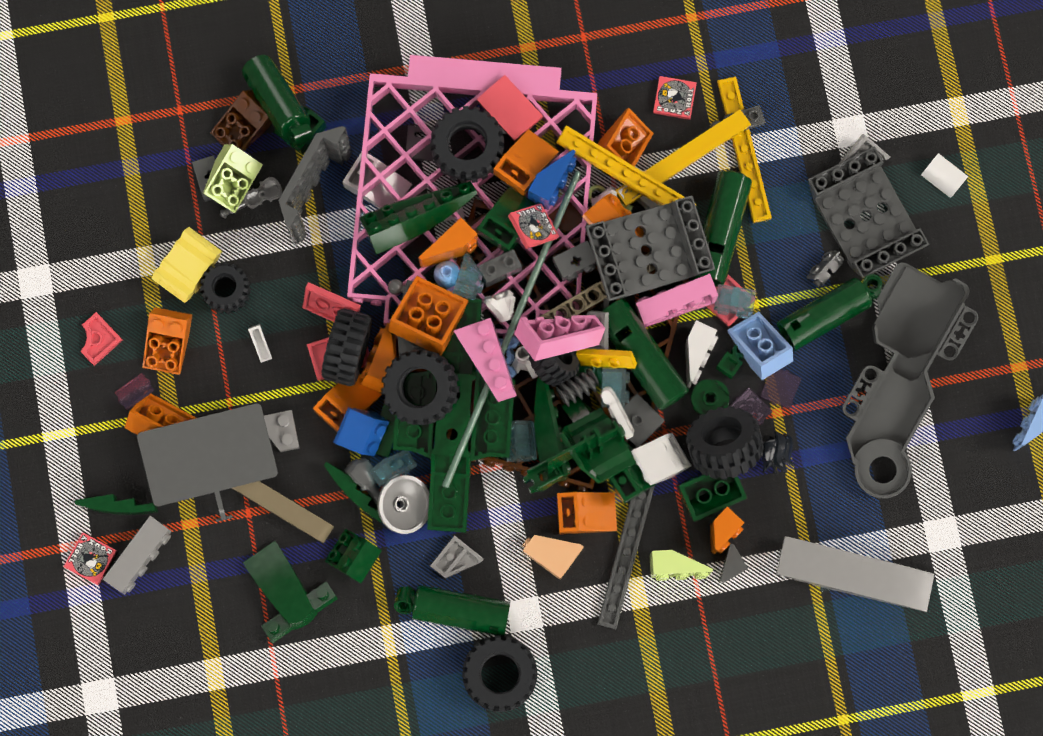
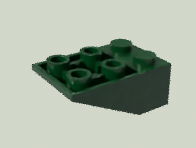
M509 187L478 226L477 234L505 253L514 249L520 237L508 215L511 212L537 204Z

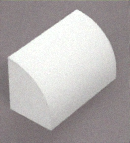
M939 153L921 174V176L950 198L968 178L966 174Z

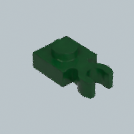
M737 344L731 349V354L727 352L716 367L718 371L732 379L743 363L740 359L744 355L737 352Z

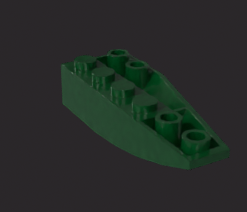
M471 181L384 205L382 208L368 212L359 218L375 253L379 254L435 227L463 207L477 194V191Z
M538 376L534 407V428L539 462H542L566 450V446L563 441L561 442L559 436L561 426L557 425L556 418H559L557 407H553L552 399H555L553 388H549V385ZM569 461L560 466L564 476L557 482L567 480L568 475H570ZM542 473L543 481L548 479L546 473Z
M578 396L576 397L577 403L569 401L570 407H567L565 404L562 405L563 410L572 423L594 412ZM624 440V442H625V444L627 445V447L629 448L630 452H631L632 450H634V449ZM637 464L608 479L623 505L656 485H650L645 481L642 475L643 472Z

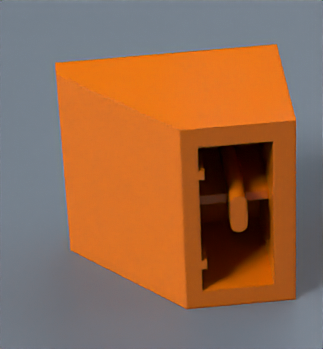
M728 507L710 524L711 552L713 554L717 552L721 554L731 544L728 540L730 538L735 539L743 531L741 526L745 522Z

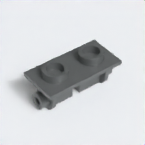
M832 250L826 252L822 257L823 260L810 269V274L806 278L815 280L813 283L817 287L823 286L831 277L827 272L828 269L835 273L843 264L842 261L844 259L839 255L840 252Z

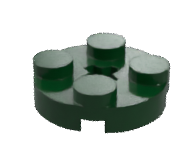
M702 380L692 391L690 398L692 407L699 415H704L711 409L716 410L717 407L727 408L729 404V391L718 380ZM713 394L715 402H706L707 397L705 395Z

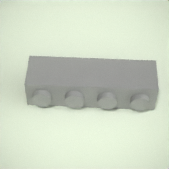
M149 516L103 580L122 594L130 593L136 585L134 581L138 576H143L148 568L146 565L150 560L153 561L158 556V549L162 544L165 545L171 538L169 534L172 531Z

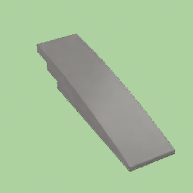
M787 536L783 540L776 575L809 583L813 586L927 612L934 579L933 573Z

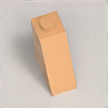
M534 535L532 539L528 537L522 545L525 555L560 580L583 549L581 544Z

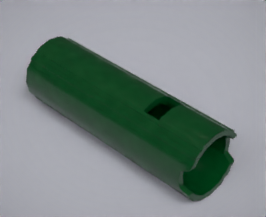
M728 170L720 171L717 174L703 225V231L715 270L691 277L693 280L710 274L715 287H723L727 280L752 186V180L742 173Z
M626 299L617 300L602 311L609 312L608 338L617 350L632 351L637 365L631 371L659 410H664L684 397L689 391L688 387ZM630 329L633 333L625 338L622 334Z

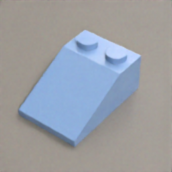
M760 312L753 314L727 330L740 352L743 353L751 369L761 380L793 362L792 346Z

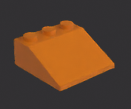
M416 276L390 319L389 332L442 356L469 300Z

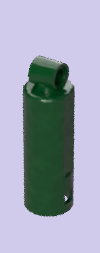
M258 55L247 61L242 69L243 78L279 135L283 139L289 140L293 147L312 142L313 134L310 128V118L273 60L267 55Z
M875 274L867 275L863 282L858 278L850 279L778 321L777 327L781 336L792 346L794 352L869 309L872 306V299L877 298L881 293L882 280ZM868 285H875L876 288L870 289Z
M419 585L416 591L408 586L400 587L396 594L394 609L401 614L412 612V619L504 636L511 602Z

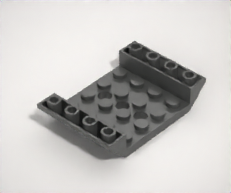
M343 126L317 133L314 136L278 200L286 227L295 246L299 242L302 243L307 234L301 218V208L304 202L307 203L309 201L313 186L316 187L321 179L319 175L322 170L325 171L330 163L328 159L343 165L344 161H348L352 154L347 131Z
M875 146L808 179L813 200L849 266L862 279L930 245L921 228L916 230L881 167L884 162ZM884 204L887 207V211L885 213L879 212L877 205ZM862 212L870 214L871 218L869 221L862 220ZM847 220L852 221L854 228L847 229L844 226V222Z
M693 196L681 198L669 204L606 222L601 221L585 226L608 301L628 297L715 270ZM637 227L643 229V237H638L635 234ZM642 246L649 248L648 256L641 253ZM648 264H652L655 267L654 274L648 273Z

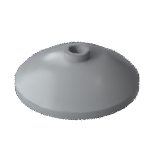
M401 475L392 478L383 486L378 497L377 507L380 519L388 529L396 533L408 534L417 531L428 520L430 495L426 485L416 477Z

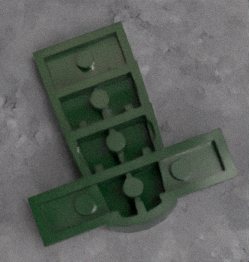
M276 541L243 562L257 585L279 612L278 615L261 626L272 643L293 629L296 630L309 624L319 611L338 599L327 582L307 594L301 580Z

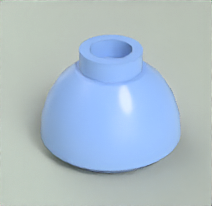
M443 261L435 267L434 279L439 286L450 288L455 286L460 280V269L455 263Z

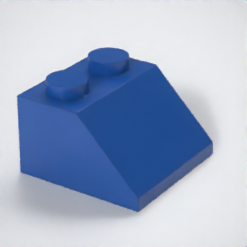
M348 407L333 442L359 454L375 456L389 421L375 411Z

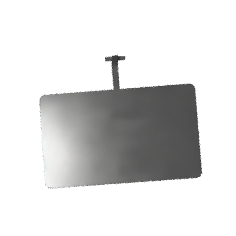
M257 403L140 432L137 435L155 506L215 493L221 518L216 519V522L232 518V515H225L219 491L273 478L278 474L262 407Z

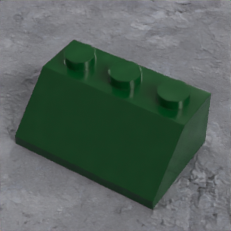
M700 474L676 485L682 502L694 522L747 499L738 477H727V479L717 477V479H714L709 475Z

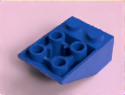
M571 150L536 175L528 190V199L535 204L541 203L547 210H549L551 205L555 206L559 198V189H564L568 181V172L572 173L576 166L575 150Z

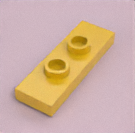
M581 349L576 352L581 366L635 369L637 365L632 351Z

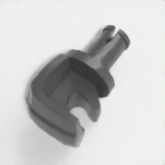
M366 458L352 460L346 465L343 472L348 474L360 486L358 488L360 492L367 491L375 505L378 504L380 489L376 485L379 480L376 470Z

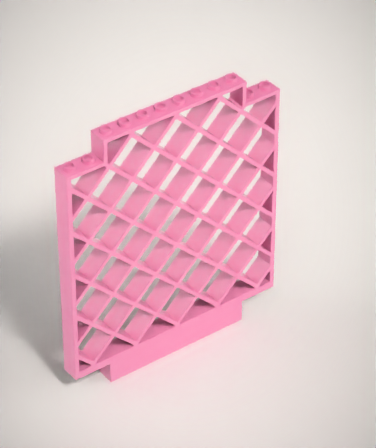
M410 55L408 77L370 73L347 293L348 300L357 304L371 302V305L382 306V303H385L383 323L386 326L387 323L390 324L391 301L393 300L397 306H399L401 301L397 298L399 294L394 295L389 292L388 286L376 271L398 254L414 273L402 283L406 286L407 280L414 281L416 276L425 279L423 275L435 266L421 267L418 270L403 253L402 249L417 237L393 247L371 266L358 251L359 242L367 236L364 229L360 231L361 221L359 217H361L362 213L365 215L369 212L363 205V197L381 183L396 202L415 197L427 187L431 192L438 190L432 183L443 175L441 169L438 168L430 176L426 177L411 159L430 144L432 133L416 112L437 97L446 109L452 113V109L455 107L442 93L476 95L464 105L469 106V109H473L479 104L476 99L501 77L506 75L543 115L542 120L546 124L534 134L542 137L551 129L559 138L562 131L556 124L577 109L590 124V130L583 136L593 141L597 93L559 90L561 68ZM375 87H382L374 94ZM396 89L429 92L410 107ZM388 93H391L405 111L384 127L372 113L373 105ZM536 101L569 103V105L551 119ZM583 105H592L591 114ZM411 117L427 136L405 152L390 133ZM372 122L380 132L369 140ZM465 130L473 141L454 156L463 159L478 146L484 152L486 146L484 137L481 134L478 135L474 130ZM386 138L401 157L379 173L367 159V154L370 149ZM566 149L559 156H557L549 165H551L552 163H554L570 151ZM575 155L578 162L585 168L586 176L576 184L570 202L583 215L588 209L591 164ZM407 163L422 182L401 198L385 179ZM367 167L374 174L375 178L364 186ZM489 173L488 178L484 180L479 178L477 179L478 182L472 183L477 191V195L490 210L494 204L480 189V186L494 176V173ZM566 186L563 190L559 189L563 195L558 198L555 206L551 205L549 210L545 209L547 215L551 214L561 205L567 191ZM585 186L584 202L582 205L574 194ZM457 212L452 214L456 221L461 218ZM485 216L471 226L475 232H477V228ZM583 218L582 222L567 235H564L559 228L557 229L559 241L549 249L545 260L562 246H565L568 250L573 248L574 246L570 240L580 232V244L585 242L586 221ZM429 230L423 233L432 244L436 241V238ZM478 237L477 245L487 257L466 274L459 267L460 280L455 286L447 290L454 293L466 283L479 299H482L481 313L488 309L496 318V315L484 303L485 296L470 279L479 273V265L498 257L504 251L497 248L491 253ZM521 239L518 243L534 262L514 278L512 276L506 278L508 283L495 294L505 292L513 287L521 297L524 290L518 283L533 271L539 256L532 248L526 249ZM358 259L366 270L355 278ZM453 259L448 260L455 263L458 266V264ZM543 263L541 270L556 287L537 303H534L529 297L527 304L530 308L521 317L528 318L533 313L536 314V317H540L550 311L540 310L539 308L559 292L567 300L572 298L573 296L565 288L572 281L568 282V280L560 282L546 264ZM582 273L578 274L576 295L581 292ZM372 275L388 295L354 293V288ZM572 302L574 309L579 310V304ZM556 311V316L563 317L560 311ZM506 321L499 322L504 329H496L497 335L503 336V339L509 328V324Z

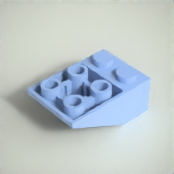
M1043 395L1037 396L1030 403L1028 408L1030 413L1028 417H1024L1020 425L1022 431L1020 434L1017 433L1012 444L1015 445L1013 451L1020 449L1043 432Z

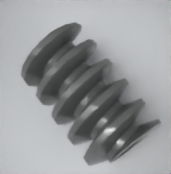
M590 368L586 369V374L580 372L579 377L573 376V382L568 379L566 385L561 383L559 388L556 387L560 399L567 407H570L569 400L577 403L576 396L582 400V393L590 396L589 389L597 392L596 386H599V381Z

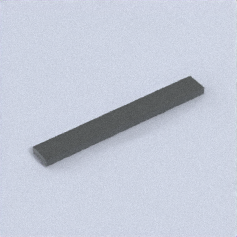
M655 486L630 501L597 625L617 629Z

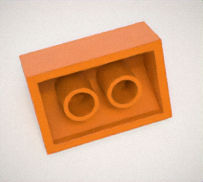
M610 193L585 212L582 218L590 225L632 214V212L625 209L620 203L619 198ZM637 227L635 234L638 237H643L644 231Z
M147 392L130 410L124 428L138 435L140 432L196 419V417Z

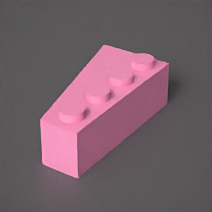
M595 315L571 316V319H566L562 316H555L554 319L536 317L535 320L520 317L515 336L533 360L537 361L599 345L605 327Z
M491 318L454 330V333L496 400L500 402L517 396Z

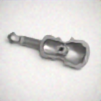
M268 177L263 182L260 181L259 188H252L251 191L246 193L237 211L246 206L254 209L258 205H262V202L265 200L272 202V200L280 198L282 195L281 185L273 177ZM228 209L220 210L219 215L227 218L233 212Z

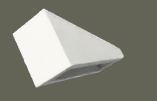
M260 324L249 327L248 330L260 362L272 359Z

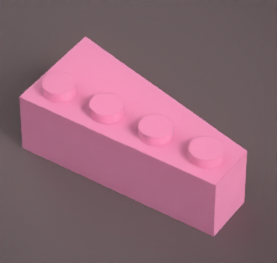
M708 274L688 283L677 285L668 291H660L653 297L649 298V296L640 298L635 305V309L640 321L645 327L714 304L718 293L711 275Z

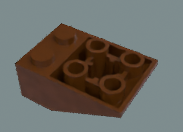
M245 90L241 92L210 133L223 146L225 144H233L244 152L271 126L272 122L252 90Z

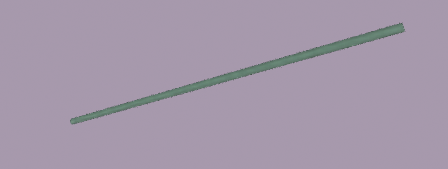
M579 171L574 172L553 221L556 231L581 175ZM552 241L544 243L501 344L504 355ZM486 382L442 486L448 488L489 393L490 388Z

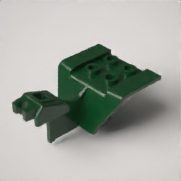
M599 408L570 425L564 426L559 436L567 449L529 468L527 475L523 478V482L525 484L528 482L534 483L533 486L529 487L531 494L537 491H544L564 476L560 466L573 458L581 470L597 483H602L635 465L636 461L624 442L625 431L622 425H617L615 420L611 422L603 409ZM545 472L548 479L541 481L538 476Z

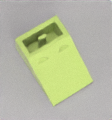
M225 144L215 160L203 194L231 212L236 213L263 164L233 144Z
M673 550L652 551L650 553L651 578H656V581H667L669 577H675V580H686L689 576H695V579H706L713 572L712 568Z

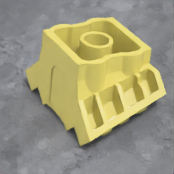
M188 227L183 231L181 238L175 242L168 255L162 260L160 267L154 271L151 279L186 303L202 286L200 282L201 279L205 278L203 275L205 271L208 273L210 271L208 268L211 266L215 268L214 265L222 251Z

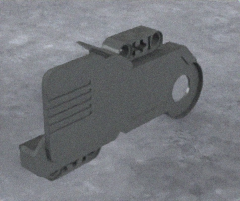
M907 263L897 264L877 298L879 316L872 326L874 343L893 354L883 371L872 365L865 366L842 405L843 413L855 420L846 436L852 463L855 464V478L859 486L867 494L876 498L894 497L901 493L909 484L912 466L909 457L904 451L935 398L927 371L936 355L945 360H954L978 321L976 311L965 306L964 303L970 293L967 284L958 279L941 283ZM966 312H970L973 315L971 323H966L963 320ZM960 322L963 326H967L969 328L968 330L966 328H963L961 332L963 338H958L956 340V335L954 334V332L960 331L962 327L958 326ZM949 340L959 343V346L957 347L955 344L949 343ZM947 346H951L954 349V354L951 357H947L944 354V349ZM867 369L875 370L876 376L874 379L868 380L865 377ZM861 378L865 382L871 383L870 387L868 385L864 387L865 395L857 396L856 388H861L863 385L860 382ZM853 395L856 399L862 400L859 404L856 400L850 399ZM851 402L857 406L856 411L852 414L846 411V405ZM878 457H888L896 465V475L890 482L878 483L870 475V464Z

